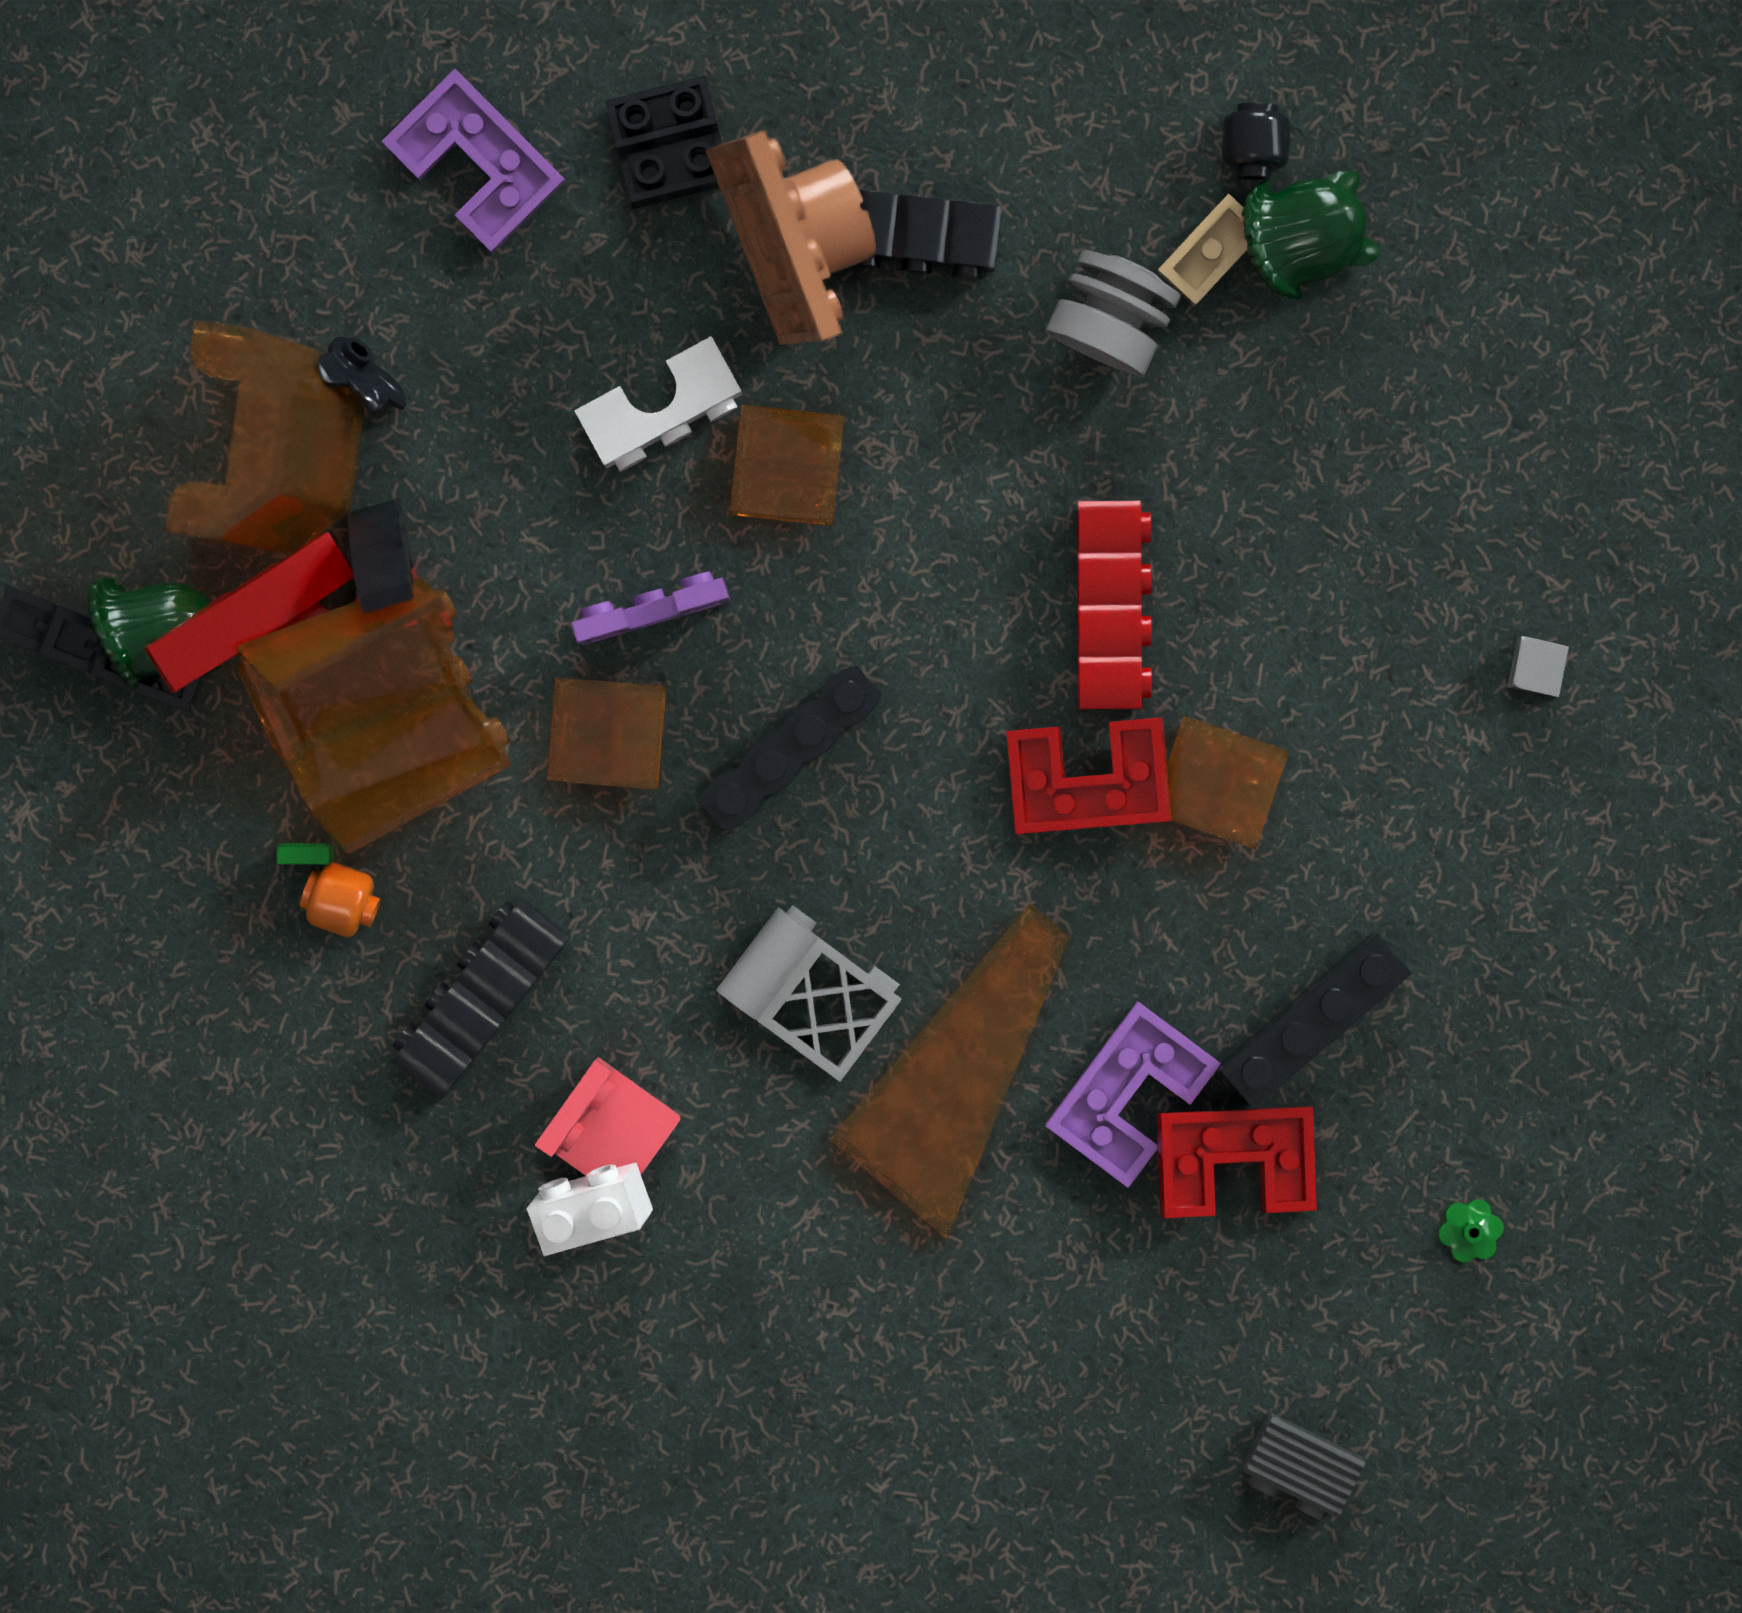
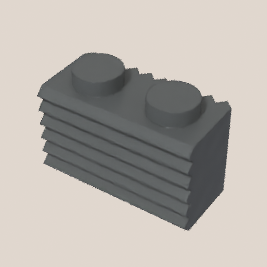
M1268 1412L1242 1468L1245 1473L1251 1475L1248 1482L1250 1486L1275 1498L1279 1490H1282L1298 1498L1294 1507L1316 1519L1323 1520L1326 1513L1339 1518L1366 1462L1359 1455L1272 1412Z

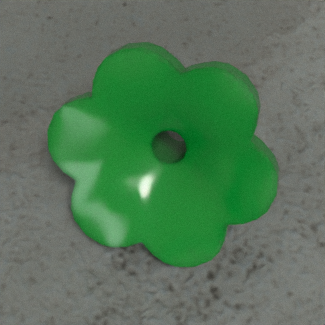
M1475 1199L1467 1205L1456 1202L1447 1208V1222L1443 1223L1439 1228L1438 1236L1444 1245L1451 1247L1452 1256L1459 1262H1469L1474 1257L1488 1259L1496 1252L1495 1240L1502 1235L1504 1225L1500 1218L1491 1215L1489 1204L1483 1200ZM1472 1228H1476L1477 1234L1471 1237L1469 1231Z

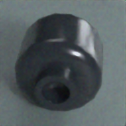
M1259 102L1240 103L1237 105L1236 112L1225 117L1223 122L1222 158L1229 167L1240 169L1239 178L1246 180L1270 179L1271 170L1280 169L1288 163L1291 125L1285 115L1278 113V105Z

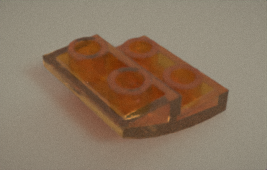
M742 404L730 515L833 526L845 415Z
M555 678L547 781L658 790L666 686Z
M1183 716L1167 763L1172 821L1256 849L1289 751Z

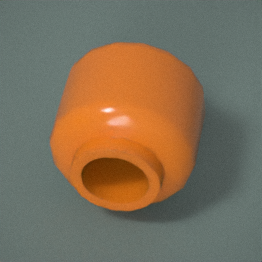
M332 862L329 865H325L321 871L315 868L312 870L301 897L300 907L306 909V918L312 926L349 938L358 931L361 924L371 927L381 898L372 895L374 883L371 876Z

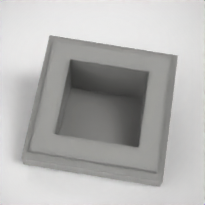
M1525 636L1517 637L1508 688L1559 697L1569 646Z

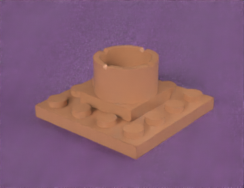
M765 131L706 150L779 344L823 341L842 333L837 322L843 319L841 306L835 293L832 290H825L822 280L831 277L830 274L868 260L876 253L875 237L868 213L860 208V203L863 199L845 165L836 159L783 179L780 170L785 169L786 166L782 151L775 139L768 140Z

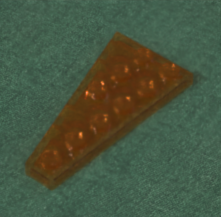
M1031 903L1028 904L829 1138V1140L945 1239L949 1237L1070 938Z

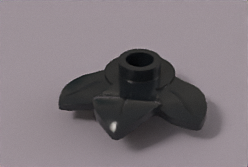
M337 337L328 346V353L318 358L317 370L323 384L331 387H344L346 385L363 403L370 414H377L386 403L400 410L406 407L407 402L404 391L389 373L374 363L371 350L362 341L356 338Z

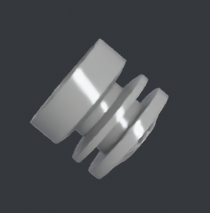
M1082 250L1077 264L1096 277L1092 279L1076 273L1070 275L1068 279L1070 285L1086 296L1083 304L1071 300H1059L1045 332L1062 344L1094 360L1125 373L1144 377L1158 345L1149 336L1140 331L1143 323L1155 327H1167L1170 321L1168 316L1151 306V304L1176 308L1181 295L1172 287L1163 283L1155 273L1132 261L1115 255L1109 256L1090 250Z

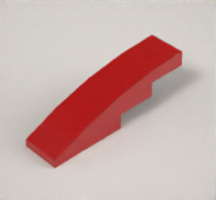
M330 533L320 534L282 561L271 564L235 590L224 593L146 646L144 650L171 693L176 692L354 578V573Z

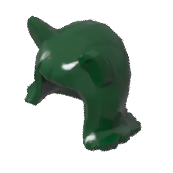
M1338 171L1327 176L1325 179L1298 180L1277 192L1272 190L1270 180L1261 181L1259 185L1251 190L1241 213L1243 227L1245 228L1244 239L1247 241L1246 247L1253 267L1257 269L1258 275L1265 281V284L1272 292L1282 297L1286 296L1288 299H1301L1303 293L1299 287L1304 282L1326 280L1347 266H1366L1381 256L1379 247L1365 237L1367 227L1366 212L1360 200L1354 195L1360 183L1358 172Z
M106 577L99 578L96 582L92 583L87 599L89 602L88 613L97 638L100 640V645L112 664H115L121 678L132 690L139 687L138 681L143 677L159 674L144 648L211 603L203 593L182 583L163 582L126 591L121 584H115V579H106ZM223 663L220 664V665H218L217 667H215L214 669H212V670H210V671H214V670H217V669L222 668Z

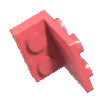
M598 1057L550 1122L535 1146L550 1157L556 1154L585 1176L590 1171L605 1165L615 1164L617 1168L635 1162L640 1174H642L680 1121V1115Z

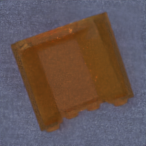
M194 320L190 351L195 366L201 372L211 377L239 380L238 399L226 486L192 482L179 487L169 502L165 532L190 542L290 555L351 512L365 409L346 385L344 387H331L323 384L317 370V360L323 355L321 351L248 327Z
M421 577L415 579L414 583H412L415 599L365 614L358 600L236 647V654L241 661L237 665V672L276 758L283 769H289L301 799L310 814L347 854L353 853L511 766L504 746L510 743L504 727L497 717L494 716L488 719L474 705L467 689V685L472 683L471 675L459 656L454 657L449 646L450 643L455 641L451 620L457 617V613L453 603L443 589L436 592Z

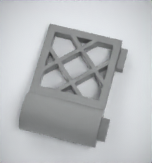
M794 905L787 912L778 907L716 991L841 1082L902 1000L894 993L900 984L876 966H873L868 973L819 938L812 932L817 923ZM821 953H823L838 964L841 985L811 990L809 969ZM846 971L861 982L847 984ZM803 979L805 991L792 993ZM872 989L885 999V1002L873 1017L852 1019L849 992ZM842 993L846 1021L817 1026L813 997ZM806 998L810 1027L788 1030L773 1019L786 1001ZM866 1026L855 1040L854 1028ZM847 1029L850 1048L836 1066L821 1055L818 1033ZM811 1034L813 1048L797 1036Z

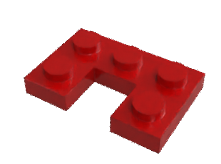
M1163 717L1109 722L1113 774L1065 778L1061 727L1006 731L1015 834L1172 821Z
M1296 1106L1157 1113L1160 1217L1216 1216L1214 1164L1260 1162L1261 1212L1317 1211L1313 1107Z

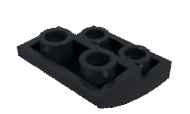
M705 75L605 101L632 209L719 188L706 150L723 143Z

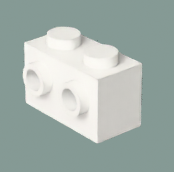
M636 1162L617 1168L615 1164H609L590 1171L582 1178L568 1181V1178H559L545 1183L538 1188L539 1193L527 1207L544 1256L639 1230L653 1211Z

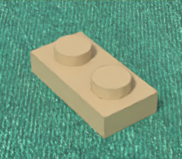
M1230 194L1215 207L1157 270L1194 307L1247 251V241L1244 239L1245 228L1243 227L1241 215L1244 207Z

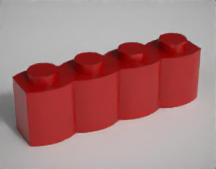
M1141 501L1077 502L1078 710L1142 709V699L1152 697L1151 667H1142V647H1151L1152 623L1151 616H1142L1141 595H1151V564H1141V543L1151 542V513L1141 512Z

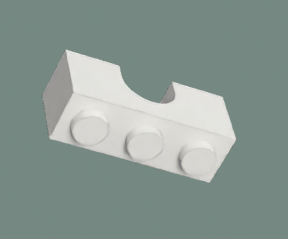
M712 336L666 360L676 380V394L673 401L665 409L655 413L639 411L629 403L622 388L619 386L575 410L606 469L616 464L619 471H623L645 459L647 456L643 449L651 444L662 440L665 447L691 434L692 430L688 424L707 415L710 422H713L738 408L734 399L742 396V391Z

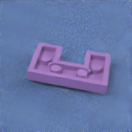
M456 69L382 140V143L419 180L456 144L469 156L490 180L455 216L492 254L566 182L547 160Z
M708 571L681 579L680 582L683 589L672 592L673 595L665 597L663 590L657 589L634 596L632 598L635 606L627 609L622 607L614 609L613 603H610V601L580 610L582 619L571 622L576 640L581 645H587L731 602L726 582L723 577L714 580L711 572Z
M1136 1001L1045 1123V1126L1129 1188L1156 1152L1158 1145L1118 1116V1114L1148 1074L1191 1105L1221 1063L1140 1002Z

